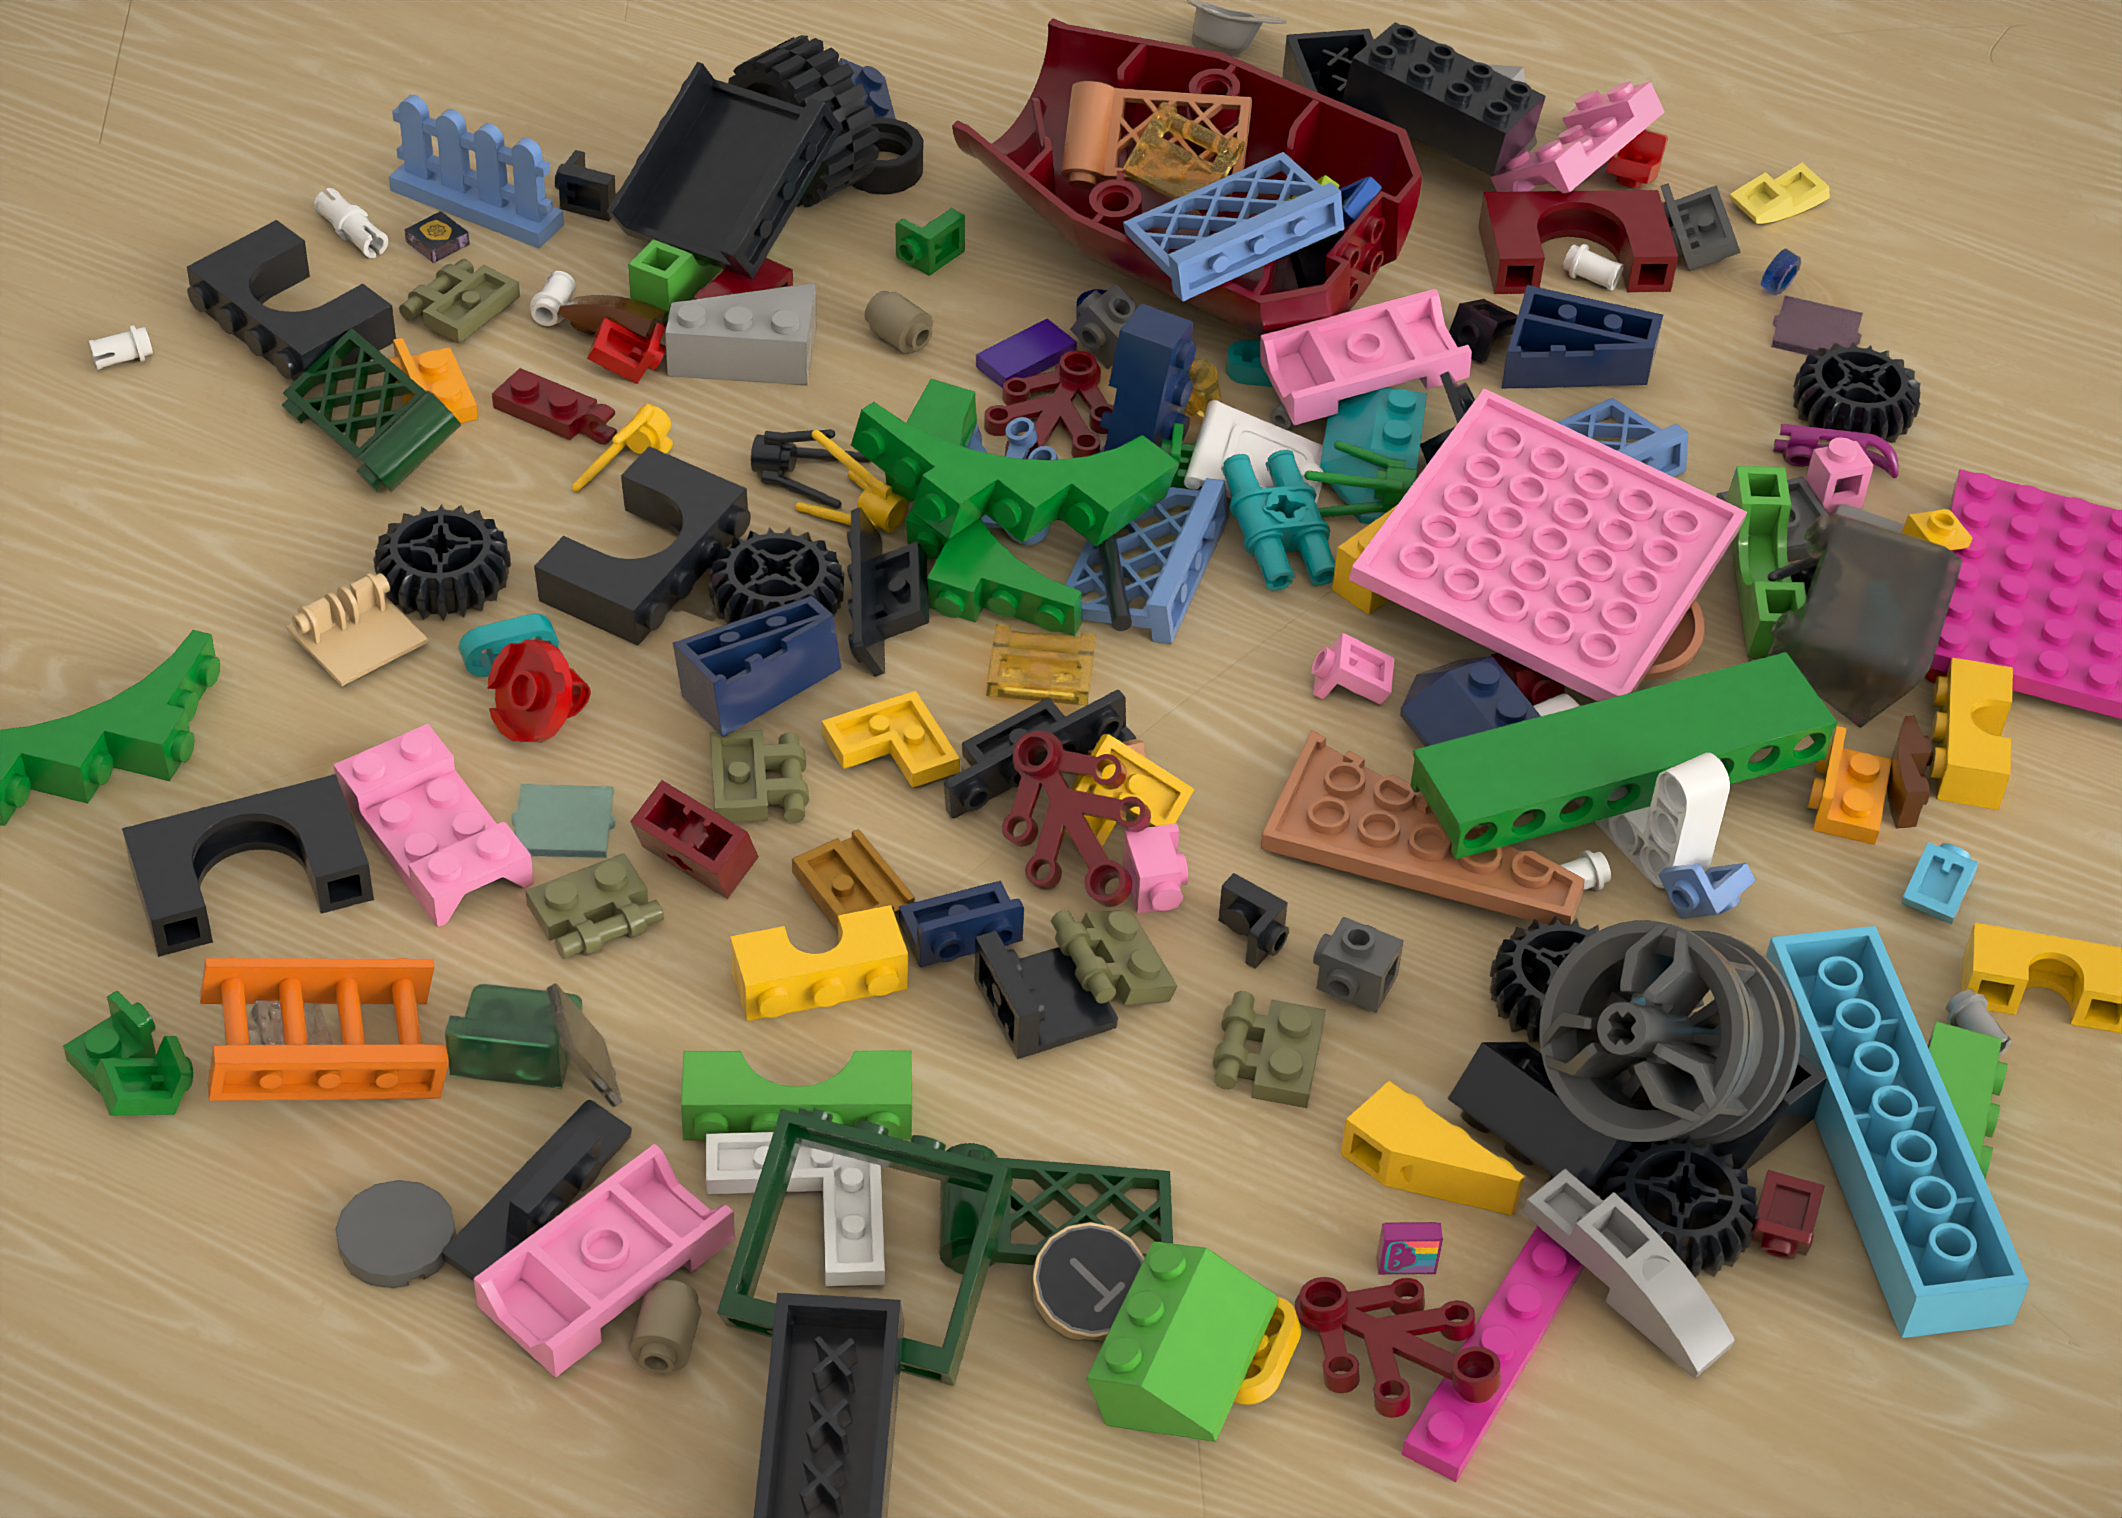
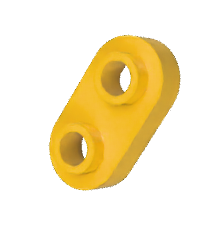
M1277 1297V1307L1234 1400L1237 1404H1256L1269 1398L1277 1390L1301 1336V1326L1294 1306L1284 1298Z

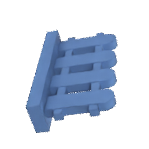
M409 95L392 111L393 121L400 123L402 145L397 148V158L404 160V164L389 176L390 191L536 248H540L564 225L563 210L553 207V201L545 197L544 177L550 173V163L543 161L541 148L534 140L522 138L512 148L506 147L502 132L490 123H485L472 134L467 132L463 116L453 109H447L435 120L429 117L428 106L424 100L416 95ZM431 135L437 137L439 157L433 155ZM469 150L475 152L477 171L470 169ZM506 164L513 166L514 185L508 184Z

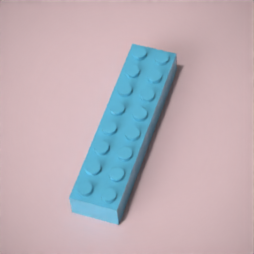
M1876 926L1771 937L1766 957L1784 978L1795 1001L1800 1024L1799 1054L1827 1076L1814 1120L1901 1338L2012 1325L2030 1283Z

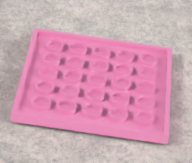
M1483 389L1353 564L1349 580L1596 701H1602L1636 691L1740 530L1747 511L1489 390Z

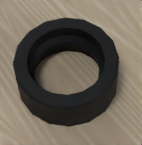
M873 118L870 120V124L878 128L879 140L872 144L880 152H891L901 155V157L872 161L875 165L873 171L866 175V178L852 186L871 194H892L905 191L914 186L922 177L924 140L919 131L907 122L894 118Z

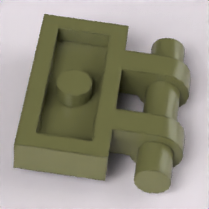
M461 259L455 265L447 264L436 273V279L427 286L422 284L413 289L408 294V300L399 306V311L403 318L408 321L413 320L419 314L423 315L424 326L457 343H461L520 297L519 282L486 265L481 266L474 272L471 262L467 259Z
M763 730L733 731L724 737L718 732H710L714 812L731 822L768 820V805L779 804L784 809V818L787 821L796 823L804 819L805 806L809 802L808 785L802 780V772L806 769V753L800 746L797 734L787 732L779 737V744L764 745ZM776 770L781 774V778L766 779L765 771Z
M625 853L525 890L527 906L548 940L555 939L557 950L563 959L580 952L584 956L600 951L603 943L623 935H627L631 939L647 931L646 926L664 920L663 910L657 900L648 902L647 887Z
M1132 909L1086 912L1081 922H1076L1068 910L1059 911L1051 918V923L1057 932L1055 935L1057 945L1065 956H1071L1077 967L1075 971L1076 978L1084 990L1092 992L1098 1003L1110 1001L1116 993L1123 1005L1169 1002L1177 984Z
M1246 991L1234 993L1232 1003L1225 1008L1221 1022L1222 1029L1225 1032L1222 1043L1217 1045L1214 1053L1215 1084L1222 1089L1229 1090L1236 1086L1238 1078L1254 1080L1252 1098L1307 1108L1326 1009L1271 1000L1268 1016L1259 1015L1253 1010L1255 998L1251 993ZM1246 1040L1262 1042L1260 1054L1248 1052L1245 1049Z

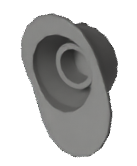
M1187 0L1189 4L1196 7L1191 38L1192 44L1196 48L1218 51L1229 56L1240 54L1246 50L1262 23L1284 24L1287 22L1285 19L1275 16L1228 10L1200 0Z

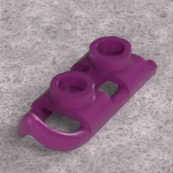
M1781 424L1780 435L1789 436V440L1775 439L1773 451L1783 452V457H1786L1785 461L1788 464L1805 467L1810 465L1813 449L1829 446L1818 444L1819 439L1831 441L1839 437L1847 438L1858 442L1872 464L1885 470L1892 478H1897L1899 475L1898 457L1893 447L1884 439L1873 434ZM1866 445H1870V446H1872V447H1875V448L1878 449L1884 456H1882V455H1880V454H1878V453H1876V452L1867 450V449H1866Z

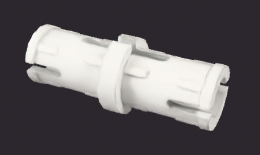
M333 188L326 189V193L334 199L333 201L322 191L317 195L314 201L316 212L333 225L336 229L334 230L340 238L345 241L349 239L368 258L376 257V253L368 246L373 247L380 255L384 253L388 246V237L366 217L368 216L362 208L349 204Z

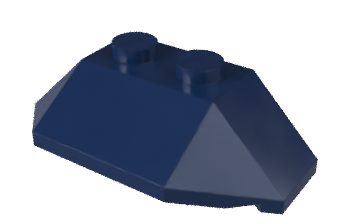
M1492 656L1460 659L1416 674L1400 712V716L1425 747L1541 717Z

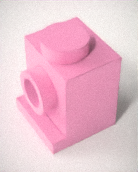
M1842 437L1834 438L1830 441L1829 446L1813 449L1805 480L1829 515L1835 514L1841 504L1860 509L1863 507L1874 465L1857 441ZM1836 485L1838 486L1841 492L1834 493Z
M1177 824L1149 827L1140 832L1125 831L1122 867L1129 872L1132 878L1131 896L1137 914L1179 908L1183 900L1181 885L1188 884V868L1184 854H1177L1179 841Z

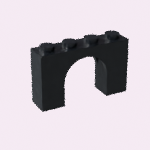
M278 220L187 266L190 285L187 293L195 309L199 312H205L217 321L226 333L233 334L243 341L253 354L265 358L287 379L291 378L295 381L351 328L378 351L393 344V340L396 339L392 305L364 284L351 289L324 305L310 310L296 312L279 311L262 305L273 296L310 277L305 240ZM356 347L342 360L341 367L357 364L360 349Z
M650 446L621 475L625 511L670 530L678 536L677 539L666 549L654 555L636 559H624L606 555L566 536H562L534 566L540 602L637 646L652 630L654 631L661 626L666 614L680 599H685L690 594L694 583L708 568H713V562L717 561L720 549L727 548L732 543L733 538H740L745 534L751 520V514L748 511L747 488Z
M336 774L122 828L130 867L158 957L213 943L207 909L200 886L212 867L223 859L240 852L271 850L295 859L304 868L321 914L374 900L369 863Z

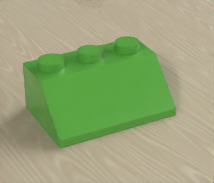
M1153 1241L1086 1378L1106 1426L1216 1442L1277 1307L1278 1299L1276 1294L1208 1248Z

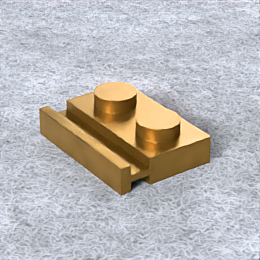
M859 829L852 831V837L842 842L839 838H836L792 858V873L837 930L838 915L889 905L892 906L894 915L899 913V906L915 902V896Z

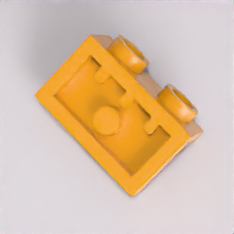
M403 338L393 340L395 357L389 358L392 363L425 391L428 390L434 394L460 423L478 419L477 404L450 347L430 350L411 356ZM412 394L402 395L403 404L405 405L414 396Z
M1836 726L1832 743H1829L1826 758L1816 761L1814 772L1822 773L1824 776L1823 779L1814 777L1807 808L1817 810L1813 831L1875 845L1880 829L1892 759L1843 748L1847 728Z

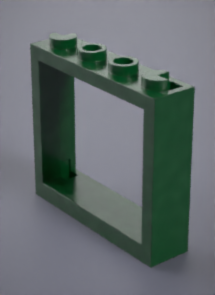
M800 1108L798 1113L781 1109L717 1314L726 1326L773 1337L776 1303L753 1297L801 1145L986 1192L987 1195L943 1346L938 1347L903 1337L900 1372L954 1386L1013 1185L1009 1167L1001 1165L1003 1160L986 1156L984 1151L969 1150L967 1156L945 1151L946 1145L927 1136L912 1135L911 1141L888 1136L890 1131L887 1128L872 1122L856 1121L854 1127L832 1122L833 1116L820 1109L814 1108L812 1112Z

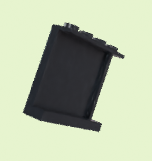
M697 62L688 78L683 82L667 113L660 120L644 151L637 158L636 164L621 189L614 196L607 212L621 229L631 237L648 243L653 239L691 253L699 261L754 279L843 126L823 101L810 98L805 108L716 80L703 63Z

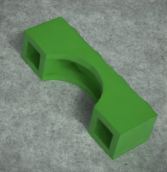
M653 239L628 264L630 299L642 301L668 311L664 320L668 322L671 303L692 300L699 289L705 287L722 268L699 261L691 253Z
M1737 466L1725 502L1747 511L1740 530L1731 542L1747 657L1765 658L1787 652L1790 657L1798 656L1810 624L1804 583L1792 582L1790 576L1775 582H1771L1767 578L1770 572L1788 565L1787 532L1791 501L1785 467Z
M912 1050L854 1051L847 1065L838 1074L826 1081L809 1086H785L768 1081L752 1070L741 1051H683L681 1095L683 1140H701L706 1142V1134L774 1132L781 1109L798 1113L800 1108L812 1112L814 1108L825 1111L833 1116L832 1122L854 1127L856 1121H867L887 1128L890 1131L888 1135L890 1137L902 1140H911Z

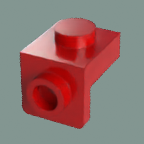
M1644 129L1609 159L1606 173L1616 175L1617 183L1629 187L1641 188L1642 183H1650L1658 176L1668 141L1667 135Z
M604 318L597 329L587 359L606 370L638 384L647 368L655 371L664 356L666 346L660 342L665 326L657 322L648 337L645 338Z

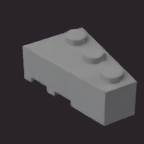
M816 283L671 303L665 332L667 375L671 377L807 385L817 326Z

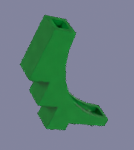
M930 379L906 423L939 439L967 448L977 424L975 391ZM885 473L886 484L892 487V492L906 498L907 502L915 500L916 496ZM910 510L905 519L908 545L918 541L927 553V559H937L927 577L931 609L937 610L947 617H959L976 622L982 609L986 608L999 616L1014 617L1037 624L1050 632L1059 631L1076 636L1083 622L1081 591L1047 578L1017 559L990 533L981 518L950 539H947Z
M875 402L861 409L851 446L916 496L911 511L947 539H950L986 514L1022 543L1060 518L1093 545L1098 546L1166 498L1179 465L1178 461L1143 435L1116 449L1079 458L1059 460L1017 459L979 452L926 433L902 421Z
M192 630L165 662L143 680L107 701L59 719L26 727L1 729L0 825L5 826L16 809L26 803L30 790L88 804L99 786L107 783L113 768L170 781L181 763H186L192 755L195 738L194 734L190 732L188 722L193 719L202 695L208 687H212L216 683L220 673V659L215 655L212 634Z

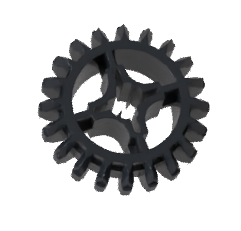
M1854 342L1845 348L1838 343H1834L1830 350L1818 348L1815 355H1808L1805 362L1795 377L1793 407L1799 410L1798 419L1809 422V427L1876 435L1887 442L1895 443L1899 435L1907 434L1908 429L1913 424L1914 417L1918 415L1921 404L1919 402L1921 383L1915 380V371L1904 368L1903 359H1891L1889 351L1880 353L1872 350L1871 345L1867 349L1859 348Z
M441 504L439 509L435 511H427L421 506L420 513L416 516L403 513L401 523H389L387 533L378 537V545L373 559L376 575L382 573L389 583L390 591L385 593L386 597L394 605H400L404 614H410L418 610L423 620L431 614H439L443 621L447 614L457 613L464 618L466 610L470 608L482 611L485 601H497L499 590L506 588L509 567H511L507 539L504 537V532L496 527L494 519H483L480 510L467 514L462 505L454 510H446Z
M769 527L767 533L763 535H758L750 530L746 540L733 538L730 548L720 549L717 561L713 562V568L710 571V598L717 612L718 619L725 620L727 624L813 596L835 618L837 609L841 608V602L844 599V572H842V565L839 564L836 552L827 549L825 540L813 542L809 532L803 533L800 536L793 535L790 527L784 533H774Z
M1554 916L1548 926L1534 919L1528 930L1516 927L1510 939H1503L1502 945L1498 948L1496 960L1492 961L1490 993L1491 1000L1497 1002L1498 1017L1509 1018L1511 1032L1526 1030L1529 1044L1540 1038L1541 1010L1554 974L1575 947L1599 931L1598 925L1588 930L1580 927L1577 918L1571 925H1564Z
M1690 1135L1682 1144L1674 1143L1672 1139L1659 1141L1658 1145L1653 1142H1641L1637 1150L1628 1147L1622 1161L1613 1162L1600 1195V1199L1604 1201L1613 1192L1617 1194L1667 1243L1695 1278L1700 1274L1701 1269L1715 1277L1717 1272L1721 1270L1722 1265L1733 1267L1734 1263L1739 1259L1740 1253H1744L1746 1248L1750 1246L1754 1234L1752 1231L1753 1226L1759 1216L1757 1213L1758 1207L1755 1205L1757 1201L1756 1188L1747 1185V1170L1733 1169L1732 1154L1721 1157L1714 1155L1712 1142L1704 1148L1694 1146Z

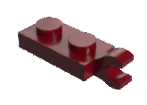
M519 368L492 393L494 409L568 440L581 433L590 437L593 441L605 445L617 434V429L606 425L615 416L613 408L606 404H597V399L522 368Z

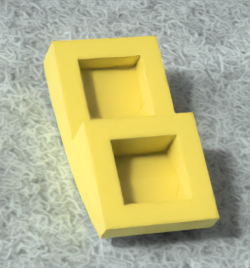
M1800 163L1776 179H1773L1765 172L1730 193V200L1756 224L1792 217L1830 198L1829 186L1804 163Z

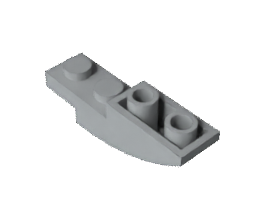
M1564 1169L1527 1199L1522 1213L1610 1288L1605 1302L1693 1378L1696 1379L1733 1346L1735 1338L1703 1287L1667 1243L1617 1194L1613 1192L1603 1201Z

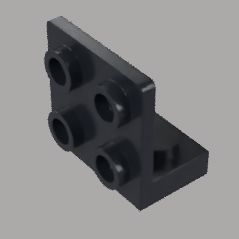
M997 931L977 936L975 939L974 981L1017 1059L1117 1027L1118 1016L1110 1002L1098 1003L1091 991H1086L1082 988L1076 978L1075 971L1077 967L1071 956H1065L1060 948L1056 947L1019 959L1013 949L1007 950Z

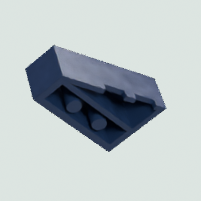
M1527 285L1507 350L1501 389L1647 385L1656 354L1663 314Z
M1141 303L1120 329L1108 385L1116 388L1117 391L1112 413L1108 411L1103 412L1100 427L1108 430L1106 443L1100 452L1095 454L1116 449L1141 435L1161 448L1162 439L1172 440L1174 423L1184 424L1182 441L1184 440L1190 424V418L1185 415L1186 404L1193 389V381L1188 379L1189 368L1196 353V344L1192 342L1193 321Z
M813 596L672 643L682 697L722 737L842 669L834 616Z

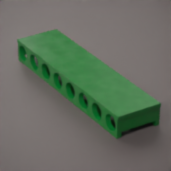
M1787 652L1415 749L1413 750L1414 765L1410 786L1414 793L1421 791L1452 842L1451 853L1456 860L1650 807L1659 773L1706 752L1712 753L1719 758L1728 773L1730 784L1825 759L1833 729L1837 726V720ZM1808 735L1814 741L1812 745L1803 750H1794L1795 746ZM1773 746L1769 755L1761 761L1755 763L1748 762L1750 757L1759 749H1767ZM1625 786L1629 792L1619 800H1608L1612 792L1619 787ZM1586 797L1583 805L1577 810L1567 814L1560 813L1569 801ZM1525 812H1531L1535 817L1526 825L1512 826L1514 821ZM1490 824L1488 830L1480 837L1471 840L1464 839L1468 831L1476 825Z

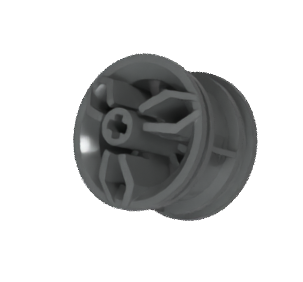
M1634 920L1618 923L1594 933L1575 947L1564 959L1554 974L1544 998L1540 1018V1047L1544 1067L1555 1092L1571 1113L1593 1130L1615 1139L1631 1142H1657L1672 1139L1674 1143L1682 1144L1690 1135L1694 1146H1707L1711 1142L1713 1145H1717L1747 1134L1764 1122L1777 1108L1788 1091L1796 1071L1800 1052V1024L1795 1001L1784 978L1768 958L1756 948L1742 940L1717 932L1689 931L1664 922ZM1711 990L1714 1000L1704 1006L1703 998ZM1701 1006H1704V1007H1703L1702 1009H1700L1699 1011H1697V1012H1692L1694 1009H1697V1008H1699V1007H1701ZM1641 1058H1647L1644 1062L1634 1065L1636 1073L1631 1078L1627 1068Z

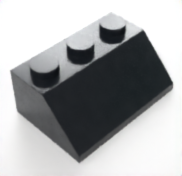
M1482 1042L1448 1097V1100L1463 1110L1460 1117L1467 1124L1483 1133L1492 1131L1507 1142L1504 1149L1516 1160L1529 1166H1533L1534 1163L1551 1175L1548 1181L1566 1169L1597 1196L1601 1195L1603 1184L1606 1183L1613 1162L1622 1161L1628 1147L1637 1150L1638 1145L1641 1144V1142L1619 1140L1593 1130L1573 1115L1555 1092L1545 1070L1542 1054L1526 1042Z

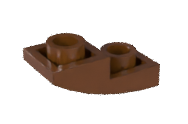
M587 295L576 297L561 305L557 314L570 320V325L583 333L595 334L603 319L607 318L646 338L657 322L663 325L668 311L642 301L620 296Z
M1914 715L1905 716L1891 758L1887 793L1896 829L1916 827L1922 806L1926 805L1929 800V785L1924 772L1926 766H1930L1932 763L1933 748L1930 738L1923 735Z

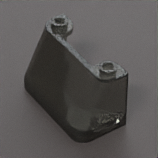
M1838 513L1832 514L1827 518L1821 515L1809 526L1804 535V539L1807 540L1806 553L1814 559L1820 557L1805 603L1794 613L1791 610L1786 611L1775 622L1771 629V635L1774 636L1767 657L1787 652L1817 695L1861 728L1914 689L1928 672L1961 569L1962 559L1946 546Z

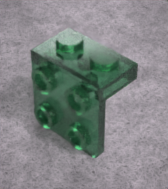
M490 984L475 986L470 996L465 1017L450 1015L445 1030L450 1076L562 1089L583 1010L582 999L578 995Z

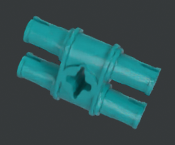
M1279 450L1267 458L1268 462L1265 465L1274 484L1273 488L1260 487L1248 455L1237 454L1228 457L1223 462L1224 466L1221 467V470L1232 495L1229 510L1232 516L1238 520L1244 536V549L1256 558L1266 588L1270 591H1277L1292 584L1295 574L1285 552L1287 551L1300 552L1312 585L1322 586L1333 582L1335 560L1328 543L1331 530L1328 523L1323 521L1315 502L1317 494L1314 488L1305 483L1300 474L1293 451Z

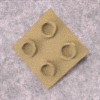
M372 573L364 575L362 579L350 584L351 591L346 586L339 587L337 589L338 598L334 593L329 592L323 598L307 606L299 607L298 614L292 616L293 623L286 626L287 631L341 686L428 643V638L384 595L390 591V586L382 573L375 576Z

